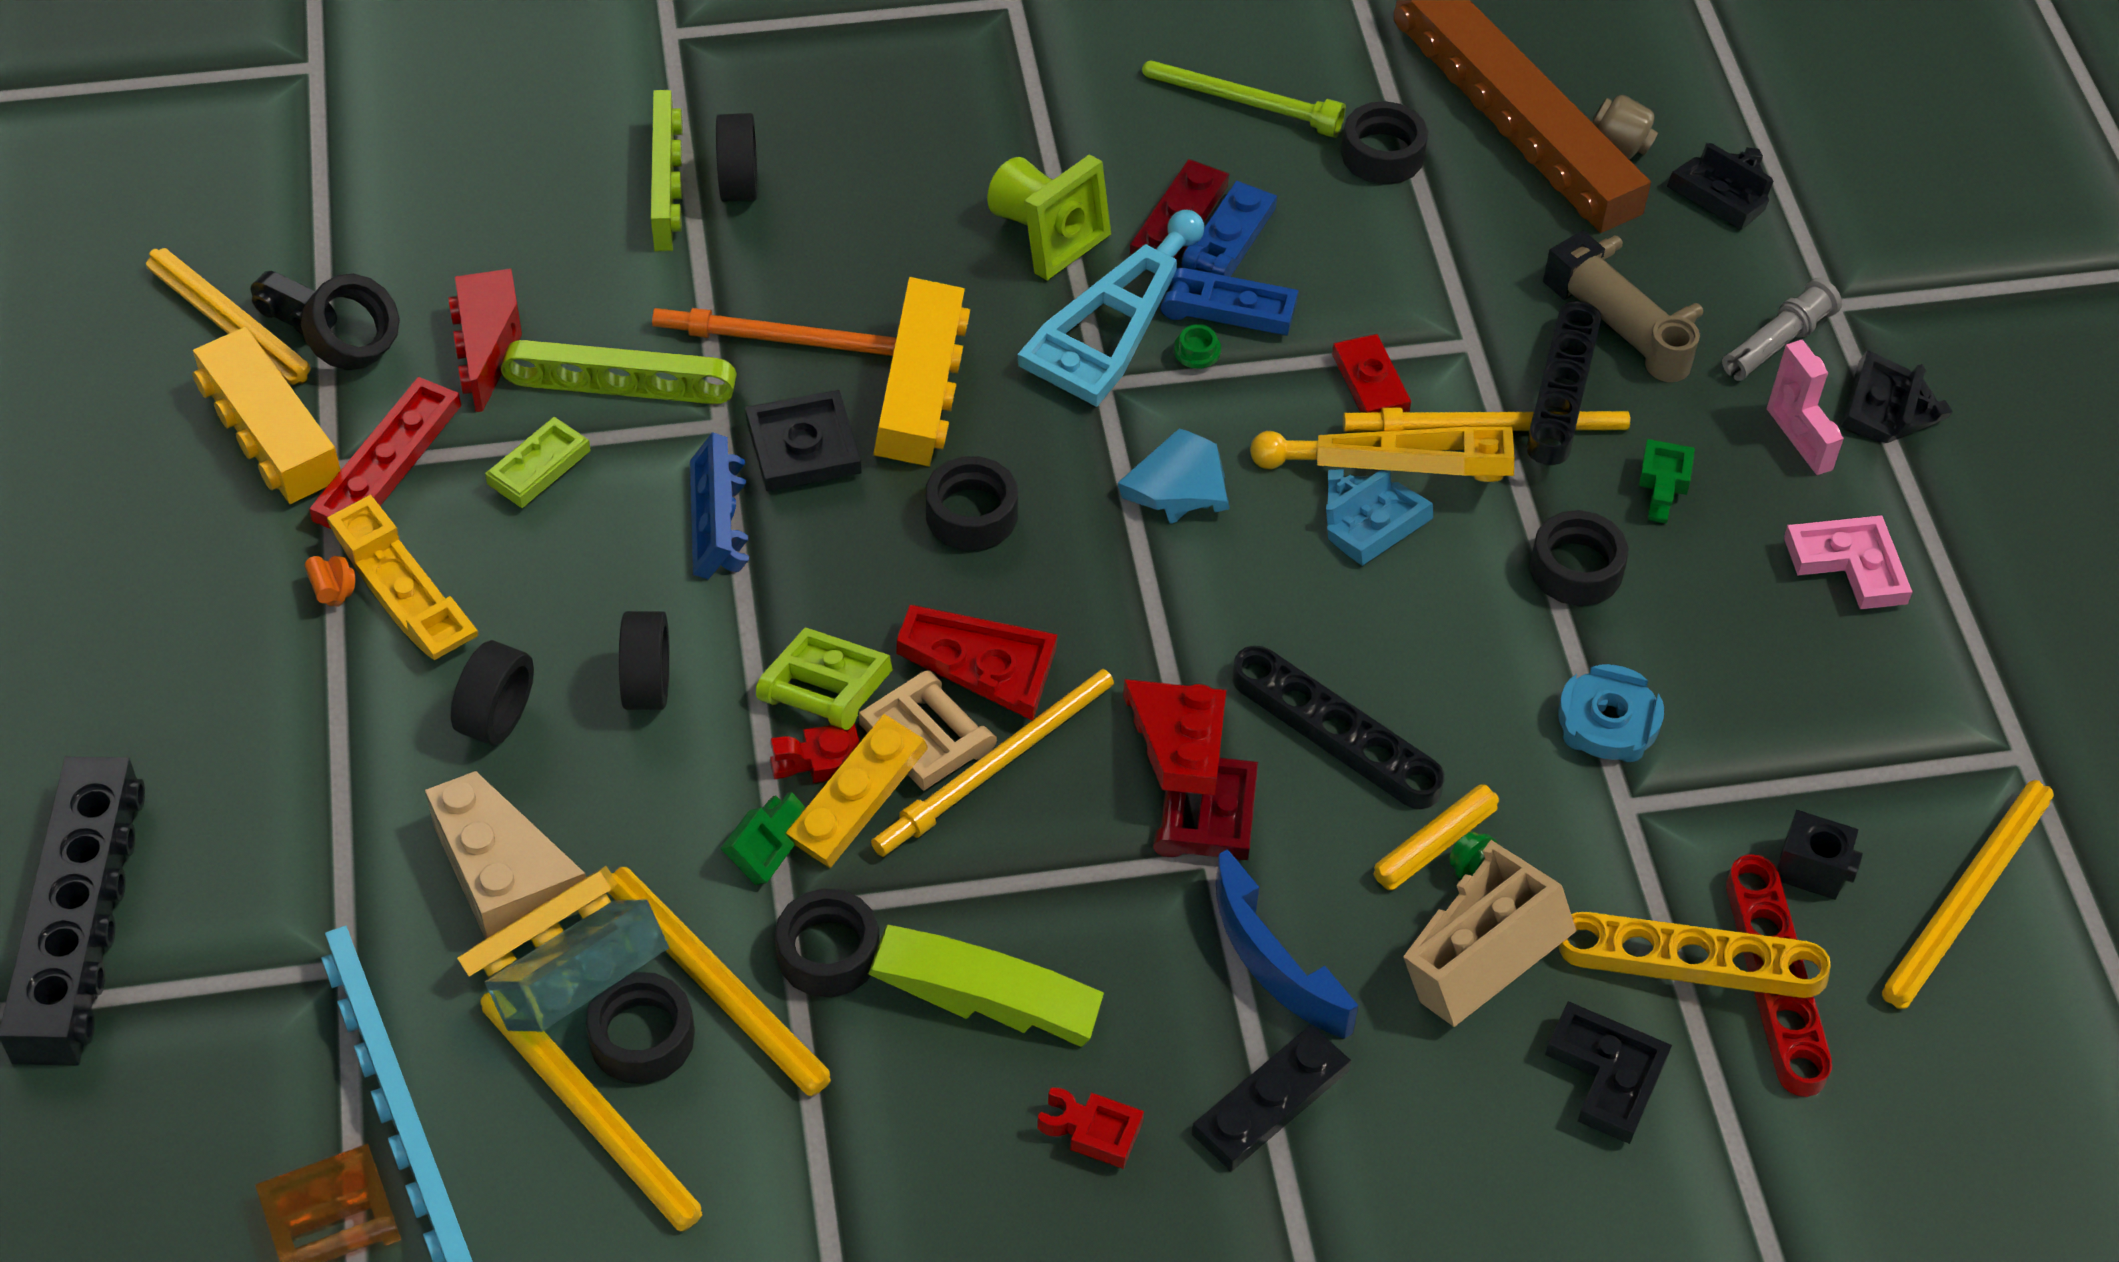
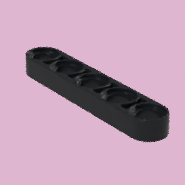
M1574 301L1563 305L1559 311L1526 446L1530 458L1544 465L1561 464L1570 455L1601 322L1599 310L1585 302ZM1569 321H1580L1589 326H1576L1570 324ZM1561 350H1575L1582 353V355H1570ZM1554 379H1568L1575 382V384H1561L1554 381ZM1559 408L1565 410L1568 414H1554L1546 409ZM1550 438L1559 441L1561 444L1547 445L1540 442L1539 439Z
M1249 646L1238 652L1234 659L1232 681L1240 693L1404 805L1415 809H1425L1432 807L1438 802L1442 794L1445 774L1442 767L1434 759L1272 650L1263 646ZM1250 664H1260L1269 671V675L1261 679H1252L1246 676L1242 669ZM1290 691H1300L1310 701L1304 706H1292L1287 704L1282 696ZM1328 719H1341L1346 721L1351 729L1343 734H1333L1324 728L1323 723ZM1380 746L1387 749L1391 753L1392 758L1385 762H1374L1365 755L1364 751L1369 747ZM1415 774L1424 775L1433 782L1434 786L1425 791L1415 790L1407 784L1406 778Z

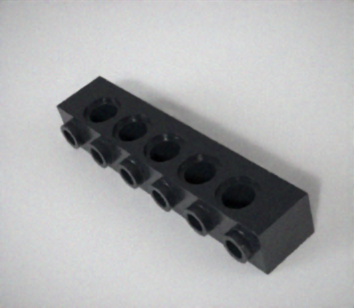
M65 756L0 1026V1041L11 1064L80 1065L84 1044H90L93 1039L95 1020L92 1005L94 996L101 995L104 989L105 968L102 962L105 948H111L114 943L115 919L112 914L115 901H121L125 893L126 881L123 864L125 855H132L135 847V828L132 824L135 811L142 810L145 801L144 782L142 779H137L130 758ZM62 999V1000L59 1001L58 1003L49 1005V1004H51L52 1002H54V1001H56V1000Z

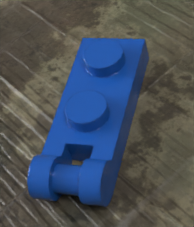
M1236 181L1204 227V234L1200 241L1187 247L1182 259V268L1231 277L1275 211L1277 195Z
M1177 268L1168 287L1170 291L1164 295L1161 312L1172 320H1181L1189 316L1288 336L1297 305L1299 290L1188 268Z

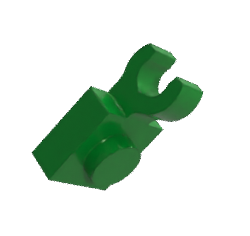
M1647 439L1638 485L1653 489L1647 520L1667 524L1674 493L1687 495L1691 481L1694 447Z
M788 792L782 801L777 796H772L763 808L760 807L747 812L720 849L754 885L767 883L795 845L785 833L802 814L805 806L792 792Z

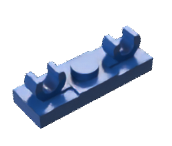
M714 432L710 434L690 460L693 575L708 580L720 565L729 571L739 572L749 561L748 555L737 552L748 541V535L739 530H731V520L736 509V499L732 496L737 495L746 484V479L736 475L744 467L745 460L737 455L728 454V437Z

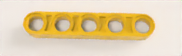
M1576 912L1571 915L1576 931H1591L1597 936L1598 943L1589 949H1579L1571 945L1567 938L1559 945V952L1563 959L1577 967L1800 998L1816 996L1826 988L1831 966L1830 957L1826 951L1819 945L1808 941L1592 912ZM1641 937L1652 944L1653 950L1645 956L1635 957L1629 955L1622 946L1630 938ZM1686 945H1697L1705 949L1709 956L1702 963L1689 964L1681 960L1677 952ZM1742 952H1751L1761 957L1764 965L1754 972H1746L1735 966L1733 958ZM1808 960L1817 965L1820 973L1812 979H1800L1795 977L1788 967L1794 961Z

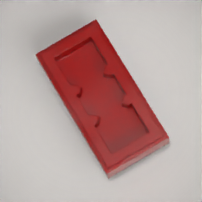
M1378 334L1333 343V358L1360 413L1381 412V408H1402L1403 412H1410L1411 399Z

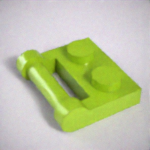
M805 627L761 675L756 686V697L758 700L771 705L781 702L828 718L832 726L848 730L855 723L860 707L892 672L890 655ZM794 678L838 693L839 695L833 699L789 684L788 682Z

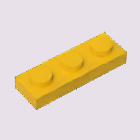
M883 714L787 830L786 835L795 843V846L831 868L927 751L928 747L925 739L886 714Z
M604 866L470 948L457 959L469 977L481 969H484L487 976L490 977L517 960L512 950L531 940L534 947L537 948L563 932L564 929L559 923L562 919L576 911L584 919L609 904L611 900L606 892L613 889L617 882L608 867Z

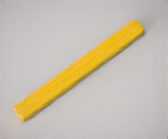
M154 248L149 252L150 258L146 262L147 269L227 334L246 326L290 385L303 384L307 381V375L311 367L305 359L168 249L162 248L158 250Z

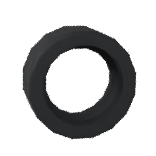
M1380 101L1362 105L1346 118L1341 146L1343 162L1354 175L1368 182L1393 184L1412 178L1423 166L1429 133L1426 123L1415 110L1399 103ZM1386 134L1403 140L1408 147L1397 151H1382L1364 144L1360 139L1369 135Z
M752 113L718 114L716 117L717 175L719 195L723 202L757 200V152L755 124Z
M351 273L336 275L321 284L303 308L301 327L306 343L317 357L330 366L354 370L371 365L379 360L391 347L398 336L400 318L395 301L383 286L369 277ZM344 297L355 300L365 307L374 319L377 330L372 342L366 346L357 347L346 344L337 338L328 327L324 311L328 303L335 298Z
M962 456L949 460L932 472L926 484V522L933 535L948 546L961 550H983L998 545L1012 533L1018 521V484L1011 472L997 461L981 456ZM962 490H981L992 494L1000 500L1001 505L991 513L979 517H965L951 512L943 506V501L951 494Z
M1582 510L1560 512L1546 519L1537 530L1530 561V570L1534 582L1546 595L1555 600L1576 606L1598 604L1612 597L1620 587L1627 564L1629 547L1624 533L1607 518L1597 513ZM1575 543L1585 545L1598 551L1605 558L1608 566L1595 572L1573 571L1559 564L1550 554V551L1564 544Z
M626 611L622 615L619 637V686L621 704L625 710H663L666 707L669 686V630L667 616L663 611Z
M494 640L482 643L471 655L457 682L451 703L450 719L453 729L460 734L492 746L502 743L517 725L528 702L534 676L532 657L526 652Z
M822 888L803 893L787 904L777 919L775 947L781 974L794 988L811 996L832 998L853 992L866 983L871 976L868 973L880 942L879 927L873 910L860 897L845 890ZM823 922L841 923L855 930L860 939L859 948L854 954L843 961L831 964L814 963L801 957L796 950L795 942L801 932L812 925Z
M633 972L616 977L600 988L588 1005L585 1025L594 1061L607 1075L622 1082L648 1084L667 1078L683 1066L693 1049L695 1028L687 994L673 980L662 975L648 972ZM636 1006H655L667 1011L674 1023L673 1031L667 1039L657 1046L644 1050H626L613 1044L609 1039L607 1031L608 1025L614 1017L624 1010Z

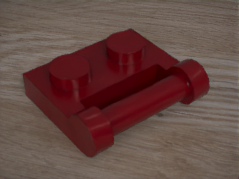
M1219 758L1215 795L1202 794L1198 830L1182 828L1186 792L1165 790L1161 828L1155 832L1154 851L1164 857H1178L1183 853L1219 857L1221 852L1228 849L1236 859L1248 860L1258 762Z

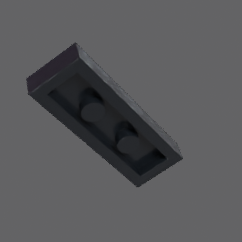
M1311 1024L1195 1121L1192 1127V1135L1232 1172L1348 1073L1351 1059Z

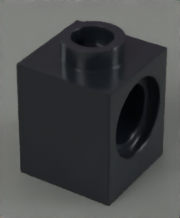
M1796 809L1777 865L1781 883L1836 900L1843 881L1853 883L1860 866L1863 853L1853 850L1859 829Z

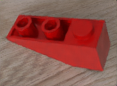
M512 269L455 276L457 296L448 297L453 325L462 324V330L453 331L457 358H467V365L458 366L462 393H472L476 412L484 410L502 375L501 366L507 346L514 341H519L522 336Z

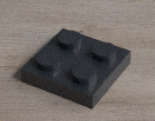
M840 390L745 407L746 421L766 491L862 473L860 455Z

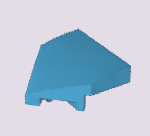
M1180 428L1118 482L1123 499L1156 510L1165 509L1169 524L1178 522L1184 514L1194 509H1208L1212 505L1215 513L1230 509L1224 480L1225 473L1217 444Z
M1344 469L1328 470L1329 488L1328 504H1326L1328 539L1362 566L1434 518L1433 503L1401 483L1392 482L1390 470H1379L1372 476H1352L1350 474L1347 477L1344 476Z

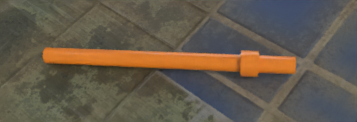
M654 308L652 316L653 327L688 331L689 336L709 338L710 334L888 356H893L897 337L712 315V310L692 308L691 312Z

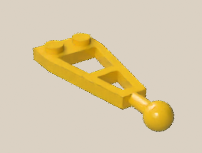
M1451 427L1318 435V441L1286 440L1278 432L1264 431L1253 439L1250 447L1253 461L1264 469L1278 468L1286 460H1317V466L1474 476L1476 480L1483 482H1495L1502 480L1503 476H1514L1515 457L1512 427ZM1446 450H1464V452H1453Z

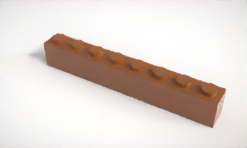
M1396 0L1394 21L1397 27L1420 47L1423 54L1430 58L1446 74L1448 80L1456 84L1463 91L1475 108L1481 110L1497 126L1499 132L1507 137L1523 153L1525 159L1533 164L1550 181L1552 187L1561 192L1577 209L1580 216L1587 219L1600 234L1644 214L1651 181L1470 0Z

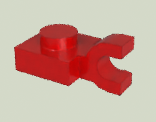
M855 723L848 730L832 725L803 729L802 743L796 738L789 736L771 738L770 745L773 756L770 757V766L774 779L786 778L799 772L810 771L813 783L829 781L860 743Z

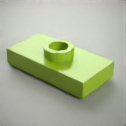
M552 417L485 473L487 485L523 508L591 451L589 439L556 417Z

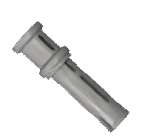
M1815 278L1808 282L1805 291L1797 298H1789L1781 304L1778 316L1723 357L1722 364L1726 373L1731 376L1737 369L1741 368L1734 375L1733 379L1742 381L1795 337H1806L1813 333L1816 323L1825 316L1831 317L1840 311L1842 299L1836 287L1823 278Z

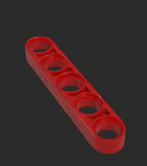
M1748 854L1739 857L1734 861L1726 881V891L1737 932L1761 935L1751 925L1753 919L1760 917L1772 920L1777 925L1779 933L1772 937L1798 940L1780 876L1775 865L1760 855ZM1743 873L1759 875L1765 881L1766 888L1758 891L1745 888L1740 883L1738 876ZM1743 952L1748 972L1759 970L1764 965L1763 960L1757 954ZM1797 960L1789 965L1788 968L1795 977L1809 979L1804 960ZM1754 991L1775 1071L1781 1085L1788 1092L1797 1096L1809 1097L1817 1095L1823 1090L1830 1075L1832 1058L1814 996L1800 998ZM1784 1010L1794 1011L1804 1019L1806 1026L1803 1029L1790 1030L1779 1023L1776 1014ZM1796 1058L1808 1059L1817 1066L1819 1075L1811 1079L1800 1077L1792 1070L1790 1061Z

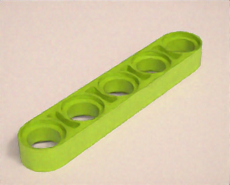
M528 340L510 343L506 348L501 366V372L509 382L523 387L707 404H722L729 401L733 395L737 376L735 368L729 362L714 357ZM514 360H525L536 367H524L515 363ZM561 365H575L581 368L583 371H570L563 368ZM610 368L621 369V370H624V371L628 372L630 375H629V376L615 375L614 373L610 372L608 369H610ZM656 373L671 374L677 380H665L658 377ZM703 378H718L722 380L725 384H711L706 382Z

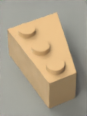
M1492 840L1484 848L1485 860L1473 876L1465 874L1457 884L1459 894L1446 911L1439 909L1403 956L1419 1002L1453 1027L1457 1026L1576 932L1562 885Z

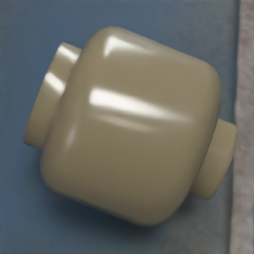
M1623 94L1616 96L1613 100L1606 97L1591 121L1629 160L1637 152L1645 155L1658 134L1657 131L1651 129L1655 118L1654 112Z

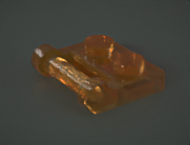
M368 1144L255 1184L280 1262H327L383 1241L384 1246L401 1240ZM367 1209H372L375 1219L295 1248L292 1237Z

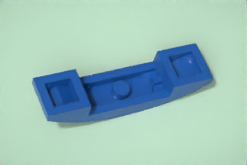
M1228 849L1221 852L1218 857L1215 883L1216 898L1226 933L1242 962L1256 980L1277 1001L1295 1015L1325 1032L1343 1039L1352 1035L1359 1005L1326 966L1321 967L1308 976L1256 915L1259 886Z

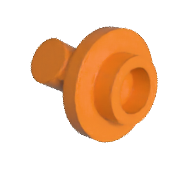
M313 556L306 560L304 567L317 600L329 606H341L346 597L348 598L352 595L355 587V573L353 568L349 567L346 558L332 556L329 561H324L322 557Z

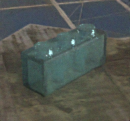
M647 899L615 900L580 920L484 982L507 1031L542 1032L669 949V946Z

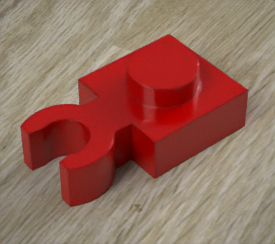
M1050 1088L1048 1105L1060 1108L1064 1113L1060 1116H1050L1047 1113L1040 1112L1037 1129L1043 1134L1053 1137L1063 1136L1067 1133L1073 1135L1071 1138L1072 1151L1124 1169L1144 1122V1111L1092 1092L1086 1106L1076 1103L1074 1096L1067 1090Z

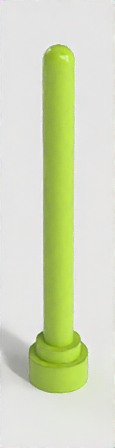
M1152 60L1145 62L1142 66V72L1147 78L1309 121L1310 126L1317 128V132L1322 135L1336 138L1344 122L1346 104L1326 99L1325 102L1317 101L1316 104H1311Z

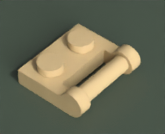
M924 671L859 712V725L867 733L881 716L886 714L925 739L928 749L908 773L909 777L923 791L973 758L976 760L981 759L993 750L997 742L996 736L987 727H979L941 689L942 682L931 671ZM917 703H927L960 739L954 742Z

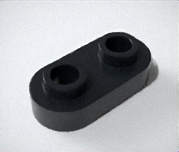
M265 271L251 284L250 290L253 296V305L262 315L268 318L275 317L293 326L299 333L303 334L301 327L303 308L315 291L274 271ZM328 303L324 315L327 325L331 329L337 323V315L332 305Z

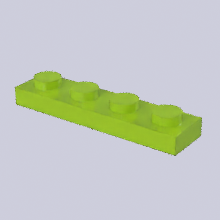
M653 90L651 224L654 251H673V232L682 231L681 205L674 204V199H682L681 171L674 172V167H682L681 139L674 140V136L683 135L682 109L673 108L672 90Z

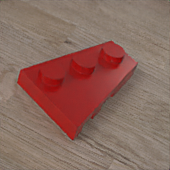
M909 605L897 638L896 654L1033 721L1057 649L1058 634Z
M1124 679V700L1127 706H1132L1135 713L1134 724L1138 733H1143L1145 737L1147 755L1162 790L1215 795L1226 690L1213 689L1202 684L1185 686Z

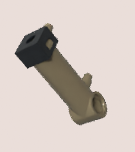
M1582 230L1549 249L1543 282L1563 300L1575 296L1580 302L1596 307L1601 313V320L1646 357V369L1656 379L1665 382H1678L1690 374L1700 338L1699 329L1694 324L1696 319L1703 315V308L1700 304L1694 303L1689 307L1686 306L1670 316L1604 261L1614 255L1615 251L1622 248L1623 242L1619 236L1614 235L1598 243Z

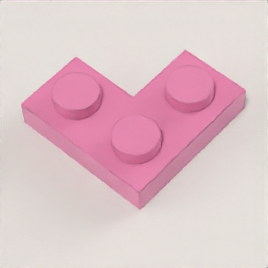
M1802 339L1786 344L1766 409L1814 473L1820 475L1834 469L1844 438L1841 436L1838 426L1833 421H1830L1818 406L1828 371L1821 358L1814 355Z
M1882 515L1787 525L1784 540L1798 576L1846 571L1860 609L1908 604L1912 595V589Z

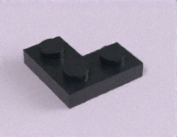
M1568 1001L1548 1043L1545 1055L1595 1076L1577 1122L1631 1144L1672 1045Z

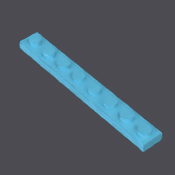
M347 926L325 933L331 954L321 957L331 988L342 985L347 998L339 1000L337 1003L348 1033L359 1029L363 1043L354 1045V1049L363 1075L366 1078L375 1074L380 1088L370 1092L381 1124L392 1120L397 1135L387 1139L398 1170L410 1167L415 1182L405 1185L416 1218L428 1215L433 1230L423 1233V1237L432 1262H473Z

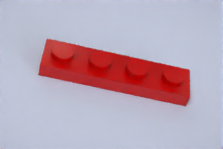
M417 377L309 508L312 522L331 529L327 517L369 495H372L381 506L462 406L459 393Z

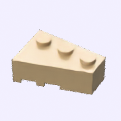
M471 772L425 790L435 831L485 939L586 878L583 870L478 772ZM578 911L572 913L571 915L567 916L566 918L578 914Z

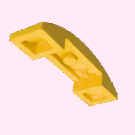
M372 495L327 517L328 524L371 592L400 629L427 656L436 660L478 637V630L451 596L445 598L399 540L397 527Z

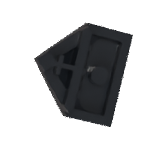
M1706 143L1701 158L1694 157L1672 171L1667 187L1742 230L1766 209L1769 202L1768 194L1774 181L1772 177L1763 172L1760 165L1763 155L1760 149L1746 147L1745 152L1742 151L1740 154L1726 152L1713 143Z
M1867 350L1859 360L1840 427L1872 440L1889 443L1948 418L1953 411L1946 400L1938 402L1923 379L1926 369L1922 364L1917 365L1911 372L1909 369Z

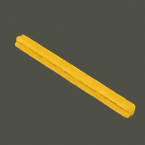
M2032 780L2027 783L1886 982L1885 988L1882 991V997L1886 1002L1892 1003L1897 1009L1908 1008L2050 805V801L2054 797L2051 787L2044 786L2039 780Z
M619 867L614 873H611L617 885L608 893L806 1095L816 1096L831 1082L829 1069L629 868Z
M495 986L490 992L485 993L480 1000L482 1012L676 1230L684 1232L696 1224L702 1217L700 1203L513 995L503 986Z

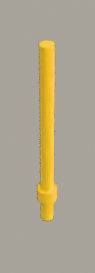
M1381 408V412L1343 413V431L1381 432L1451 427H1512V431H1530L1534 412H1403L1402 408ZM1566 411L1551 412L1559 415L1568 414ZM1580 411L1575 431L1629 430V411Z
M1105 669L1099 670L926 800H916L899 813V820L871 840L873 849L878 855L885 857L911 836L916 838L922 836L936 825V818L1111 688L1114 685L1111 674Z

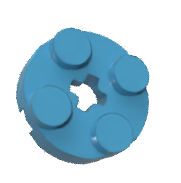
M1610 664L1591 667L1590 673L1581 675L1577 679V674L1570 678L1563 689L1558 708V718L1564 730L1563 739L1565 743L1572 749L1582 750L1603 759L1634 762L1642 758L1644 751L1656 741L1664 719L1663 701L1659 693L1656 699L1654 693L1647 688L1648 680L1632 669ZM1607 705L1617 708V715L1622 717L1609 718L1600 711H1605Z

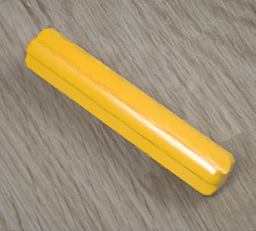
M1485 784L1476 786L1377 862L1373 873L1376 881L1381 883L1386 890L1396 889L1462 836L1493 814L1498 808V795Z

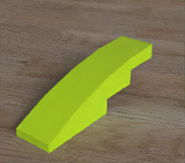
M889 924L883 930L868 973L877 979L965 1019H968L976 1011L1022 1033H1025L1034 1025L1080 1047H1083L1091 1038L1104 992L1057 972L998 951L936 934Z

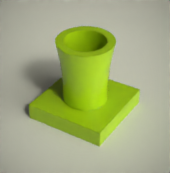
M1090 154L1053 180L1038 170L1027 159L1014 157L1000 166L990 182L987 194L990 211L996 216L1028 226L1034 274L1047 281L1111 235L1103 162Z

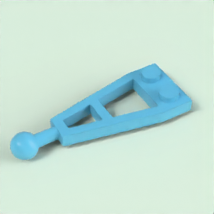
M1192 210L1176 212L1168 222V236L1157 249L1146 244L1046 321L1018 353V366L1097 407L1124 375L1176 272L1177 259L1173 257L1183 246L1194 245L1202 238L1204 222L1200 215ZM1146 269L1155 273L1143 298L1123 289V287ZM1102 304L1132 318L1112 357L1066 335L1068 331Z

